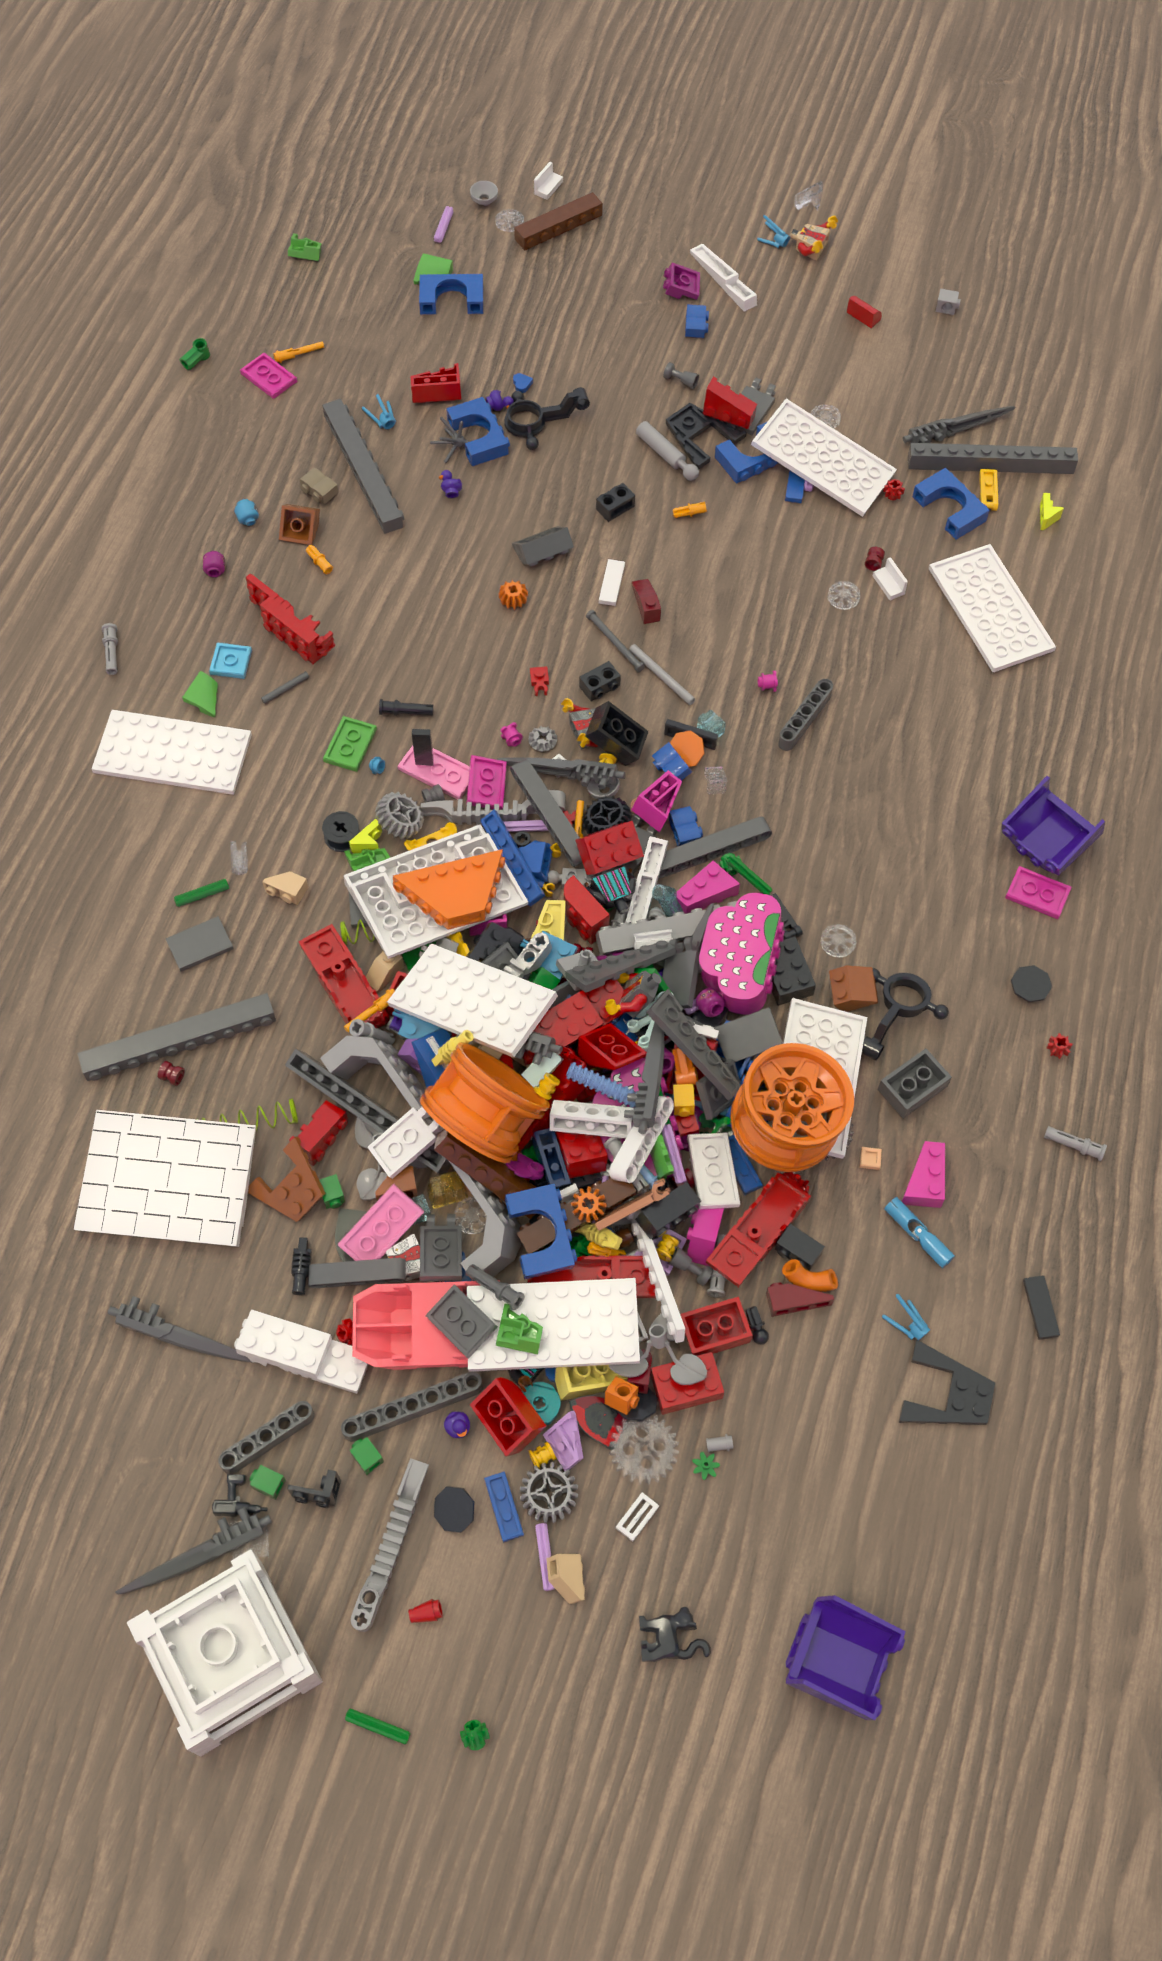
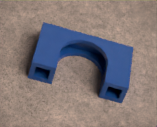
M483 274L420 275V315L436 314L437 298L442 293L448 291H457L466 296L468 314H483Z
M483 397L446 408L447 420L455 431L459 430L460 421L463 422V428L481 426L489 431L486 436L465 443L466 456L471 466L509 454V439L504 436L502 426L498 425L496 415L492 414L490 404L486 403Z
M767 422L757 426L756 436ZM730 439L717 445L715 448V459L736 484L779 464L766 454L755 457L742 454Z
M946 468L914 487L912 497L922 507L939 498H951L961 504L963 509L950 516L945 530L955 540L987 521L990 511L987 506Z
M555 1184L511 1193L505 1196L509 1219L528 1214H541L547 1217L555 1228V1241L549 1248L520 1256L524 1280L573 1268L574 1262L577 1261L575 1249H571L569 1241H572L570 1229H566L564 1221H567L565 1209H561L559 1201H562L559 1189L555 1188Z

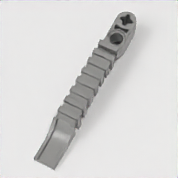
M549 790L562 812L565 811L566 794L559 790ZM458 799L457 811H454L453 800L421 803L423 816H442L452 823H458V825H462V823L472 825V822L481 824L480 820L493 811L490 810V804H485V810L482 811L481 804H476V811H472V802H467V811H463V799ZM528 799L522 804H518V800H513V809H508V803H504L503 810H499V804H494V809L498 812L502 821H518L521 818L522 821H527L529 814H537Z
M544 933L535 934L517 959L512 958L510 960L511 965L504 967V972L523 979L524 975L537 970L552 950L548 936ZM534 957L532 962H526L528 958Z
M410 1458L397 1493L399 1499L398 1501L394 1500L393 1506L395 1510L390 1513L391 1522L387 1523V1533L383 1534V1544L380 1543L378 1548L380 1550L379 1555L376 1554L374 1560L376 1563L371 1566V1574L359 1593L351 1616L352 1626L360 1632L368 1631L374 1623L384 1591L389 1585L387 1582L392 1577L393 1567L395 1568L400 1547L403 1546L404 1536L407 1535L408 1525L412 1521L411 1516L415 1512V1505L418 1503L429 1464ZM369 1592L375 1593L376 1596L372 1604H366L364 1601L365 1595ZM363 1615H365L364 1618L367 1619V1623H362L360 1627V1623L357 1622L358 1617L362 1618Z

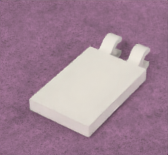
M413 1107L368 1146V1149L386 1174L392 1179L436 1141L437 1136L435 1134L444 1129L435 1120L430 1125L427 1124L424 1119L430 1117V1115L423 1107L419 1110Z

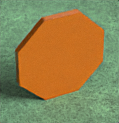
M691 730L676 733L670 742L688 767L697 766L705 754L703 739Z

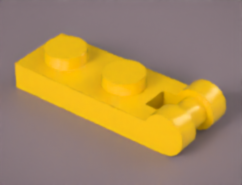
M980 469V501L988 509L997 511V470Z

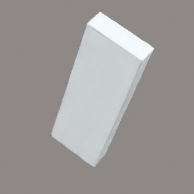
M608 559L599 604L616 606L625 562Z

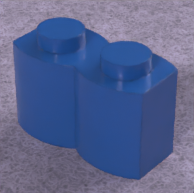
M687 304L685 337L704 338L705 333H708L709 323H706V321L709 319V311H706V306Z
M669 742L652 755L655 759L652 763L658 770L663 769L664 772L669 770L681 781L692 773L691 769Z
M690 806L669 812L668 819L677 846L703 837L702 828L698 827L696 823L697 814L695 811H692Z

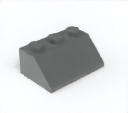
M561 526L553 527L512 543L521 562L526 565L529 564V566L538 564V561L541 559L545 561L550 560L557 553H560V555L570 552L569 549L574 547L568 527Z

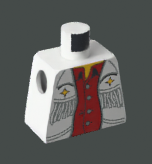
M412 1234L386 1251L387 1258L406 1259V1281L420 1277V1246L415 1235Z

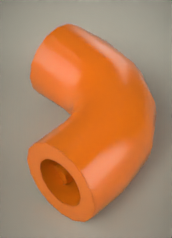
M796 1259L788 1261L782 1268V1273L793 1285L819 1292H827L838 1288V1279L832 1269L812 1272L805 1269Z

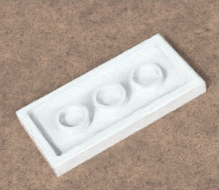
M728 1134L688 1135L687 1141L696 1194L701 1200L699 1209L739 1207L740 1199Z

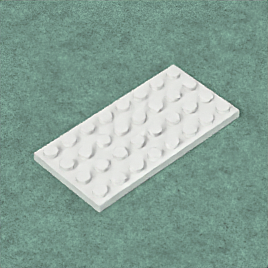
M788 399L784 400L751 443L753 447L862 517L897 470Z
M991 544L929 565L931 574L992 672L1055 651V644Z
M112 710L92 766V771L97 774L234 795L252 734L249 730Z
M431 944L387 1003L392 1008L458 1035L464 1030H469L474 1036L472 1041L514 1058L558 995L556 991Z
M792 998L783 1044H806L829 1054L847 1073L855 1097L867 1017ZM826 1112V1113H823V1114H821V1115H822V1117L825 1119V1121L827 1122V1112ZM851 1118L838 1136L828 1155L841 1159L844 1158ZM768 1121V1125L772 1127L773 1121ZM795 1132L793 1137H808V1135L801 1136Z
M635 1278L510 1284L512 1289L525 1295L520 1307L516 1310L510 1308V1310L519 1316L524 1314L530 1321L536 1322L543 1327L538 1355L495 1346L504 1304L507 1303L503 1300H497L495 1294L482 1285L467 1286V1297L498 1326L468 1359L469 1372L640 1363Z

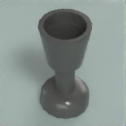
M671 362L666 365L663 377L666 379H670L672 376L681 379V382L691 389L696 387L699 380V374L675 370V365Z
M679 1247L675 1249L674 1254L671 1255V1261L667 1263L683 1271L688 1269L696 1274V1281L701 1286L706 1284L713 1272V1268L710 1266H704L701 1269L692 1263V1259Z

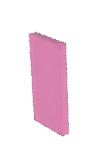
M412 746L397 766L398 770L431 787L439 784L443 793L457 800L461 799L468 789L469 766L434 748L433 766L415 765Z
M393 1184L340 1240L338 1246L355 1261L381 1259L386 1251L424 1213V1210Z

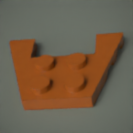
M298 1136L294 1137L283 1149L296 1164V1167L272 1191L261 1177H257L248 1187L249 1194L296 1222L300 1221L326 1194L315 1170H312L308 1162L309 1157L306 1152L304 1153Z

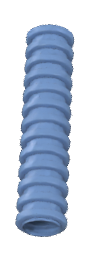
M575 1062L571 1063L566 1073L567 1079L572 1078L573 1082L583 1083L584 1087L589 1086V1089H595L597 1093L600 1091L602 1095L607 1094L608 1098L611 1096L613 1100L617 1099L619 1103L624 1102V1105L636 1108L635 1102L627 1101V1094L637 1093V1091L634 1092L632 1088L629 1090L628 1086L623 1087L621 1083L616 1084L617 1081L614 1080L612 1082L610 1078L606 1079L604 1075L599 1076V1073L595 1074L593 1070L588 1071V1068H582L580 1064L577 1066Z

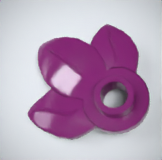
M518 1153L517 1161L505 1163L509 1169L515 1171L514 1173L522 1178L536 1180L541 1179L544 1175V1167L540 1163L521 1153Z

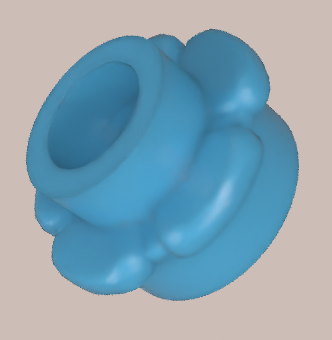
M380 757L371 759L369 768L372 773L380 774L384 771L385 761Z

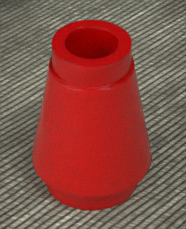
M431 1599L408 1610L411 1623L438 1621L439 1618H443L439 1599Z

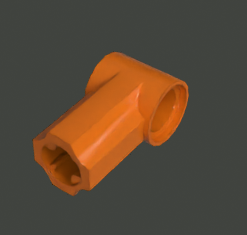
M679 1048L673 1049L677 1085H696L698 1074L693 1062Z

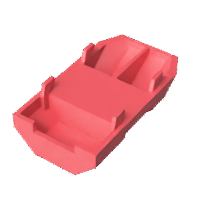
M476 1281L375 1284L353 1296L352 1356L374 1367L393 1370L468 1367V1358L425 1315L454 1284L466 1296L467 1286L481 1285Z

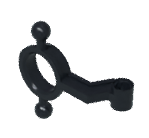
M582 387L576 388L573 392L567 393L559 405L543 408L536 402L524 400V395L521 391H515L511 395L514 403L508 407L504 419L505 427L515 436L527 437L526 447L530 450H535L539 446V441L534 436L544 429L545 422L569 418L575 408L585 410L589 407L590 401L586 390ZM520 411H530L536 414L539 419L532 424L523 425L512 421L511 417Z
M873 968L875 983L878 982L883 985L884 1003L889 1011L879 1023L873 1038L865 1037L862 1054L875 1061L878 1060L884 1049L882 1041L898 1016L905 1018L915 1017L928 1009L939 1020L947 1018L949 1014L948 1008L943 1004L935 1005L930 1002L932 996L931 989L917 975L897 973L886 979L881 976L878 969ZM897 986L910 987L921 995L922 1002L915 1006L901 1005L892 998L890 990Z

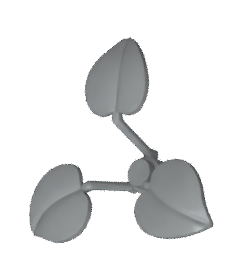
M357 1117L355 1138L361 1147L367 1149L383 1133H380ZM417 1158L410 1163L415 1168L428 1167ZM379 1162L378 1170L368 1168L358 1176L357 1189L362 1200L376 1199L375 1191L388 1176L386 1173L381 1172L382 1167Z
M662 1313L654 1320L649 1329L650 1340L647 1341L645 1353L643 1354L639 1348L640 1363L609 1365V1368L618 1375L636 1377L648 1369V1362L645 1358L648 1357L651 1346L657 1349L666 1347L673 1362L676 1363L670 1370L671 1377L676 1383L690 1385L700 1382L707 1377V1369L699 1357L693 1354H684L679 1360L676 1359L669 1345V1341L675 1340L673 1335H670L668 1332L667 1318H663Z

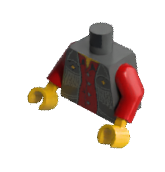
M565 698L561 703L564 706L562 710L564 713L570 712L569 724L581 750L587 747H598L585 737L595 708L579 707L574 705L572 700Z
M647 971L620 974V978L617 979L619 983L629 981L625 985L620 1004L616 1005L614 999H609L606 1001V1011L608 1014L613 1015L620 1010L635 1018L654 1000L658 985L662 981L661 977L656 973L651 975Z

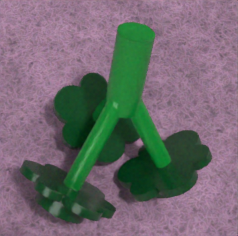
M704 1110L699 1116V1122H701L703 1128L713 1127L714 1130L711 1133H727L728 1137L734 1134L732 1128L727 1126L731 1123L729 1117L724 1116L722 1118L716 1116L713 1119L706 1120ZM699 1132V1134H711L709 1132Z

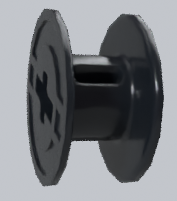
M344 811L330 814L322 825L326 845L336 852L350 850L349 841L360 833L356 817Z

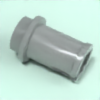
M725 1434L724 1437L706 1438L708 1452L726 1449L728 1452L730 1451L729 1449H734L732 1435L727 1436Z

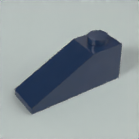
M550 1128L534 1132L532 1144L538 1162L544 1167L543 1172L548 1184H555V1188L570 1185L571 1182L555 1132L550 1131Z

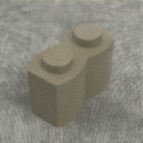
M313 468L299 479L301 490L305 494L311 495L316 502L326 504L339 493L337 484L317 468Z

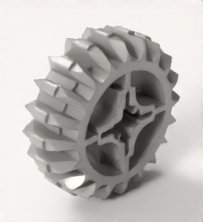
M391 792L384 795L377 803L375 818L379 819L378 824L382 825V830L386 829L388 834L392 833L394 835V838L399 836L400 839H408L421 830L425 820L423 818L424 813L421 812V807L417 806V801L414 802L412 797H406L405 793L401 795L399 792L395 794Z
M553 1462L550 1463V1468H546V1464L542 1463V1470L534 1466L535 1474L531 1471L527 1472L530 1480L527 1478L522 1479V1483L526 1486H521L520 1492L526 1494H522L520 1500L526 1501L523 1504L524 1509L531 1507L528 1511L529 1516L536 1512L535 1520L537 1521L541 1515L544 1516V1523H547L548 1517H552L553 1523L556 1522V1515H559L560 1519L563 1520V1511L567 1514L571 1513L568 1505L571 1507L576 1506V1502L572 1499L578 1498V1493L572 1491L577 1490L578 1485L571 1484L575 1481L574 1476L567 1478L570 1474L568 1469L563 1473L561 1472L562 1465H559L556 1470L554 1469ZM549 1476L560 1479L565 1486L553 1484ZM543 1477V1486L536 1489V1492H531L535 1482ZM546 1483H548L551 1492L555 1491V1493H552L551 1502L547 1493L543 1494L547 1489ZM562 1493H567L564 1502L555 1508V1499L558 1496H562ZM533 1499L545 1501L549 1509L539 1507Z

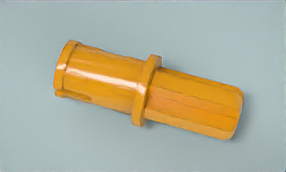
M705 501L691 505L688 503V506L674 508V518L688 515L692 517L695 514L706 513Z
M309 545L306 548V552L313 559V563L318 565L324 574L331 573L333 566L325 559V555L321 554L315 546Z
M590 1242L589 1246H587L588 1253L596 1256L626 1255L624 1250L602 1247L595 1244V1242Z

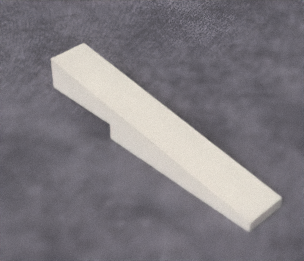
M704 244L690 249V254L743 311L757 306V295L738 279L736 271Z
M649 837L642 866L637 877L635 893L632 896L625 921L629 922L630 925L636 924L638 920L647 919L668 847L667 840Z

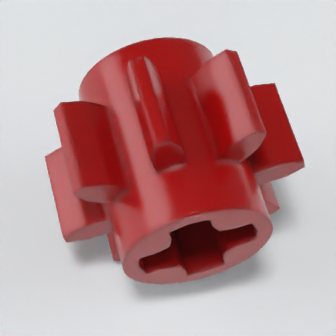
M897 479L888 480L887 485H884L883 492H886L885 497L890 500L900 499L905 491V488L902 487L903 482Z
M1058 1033L1056 1038L1050 1037V1043H1048L1046 1049H1050V1056L1054 1055L1061 1059L1063 1054L1065 1056L1069 1055V1049H1071L1073 1044L1069 1043L1068 1036L1065 1037Z
M351 1318L342 1320V1324L338 1325L336 1330L337 1338L344 1344L353 1345V1320Z

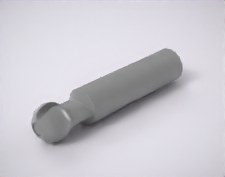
M644 421L637 427L636 434L674 469L681 468L683 476L687 480L692 481L698 477V467L694 464H687L685 462L686 456L650 423Z

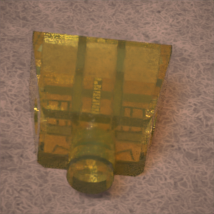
M456 1171L429 1179L427 1193L432 1209L469 1199L465 1183Z

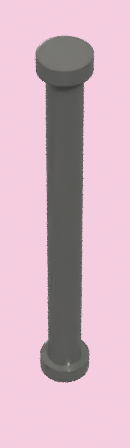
M590 610L586 614V618L592 620L635 667L636 672L639 673L645 668L643 662H639L596 616L594 610Z

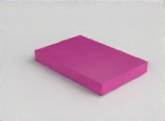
M262 353L240 369L244 377L273 399L297 382V377L266 353Z
M471 755L466 805L467 802H472V806L481 804V807L485 808V804H490V809L494 810V804H499V810L503 809L506 761Z
M1019 866L1005 898L1058 919L1072 887Z

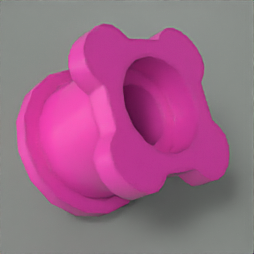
M776 671L769 675L761 673V676L758 677V687H761L762 691L773 688V692H776L778 686Z
M515 722L500 729L501 737L506 739V744L513 747L518 746L523 739L522 734L518 733Z

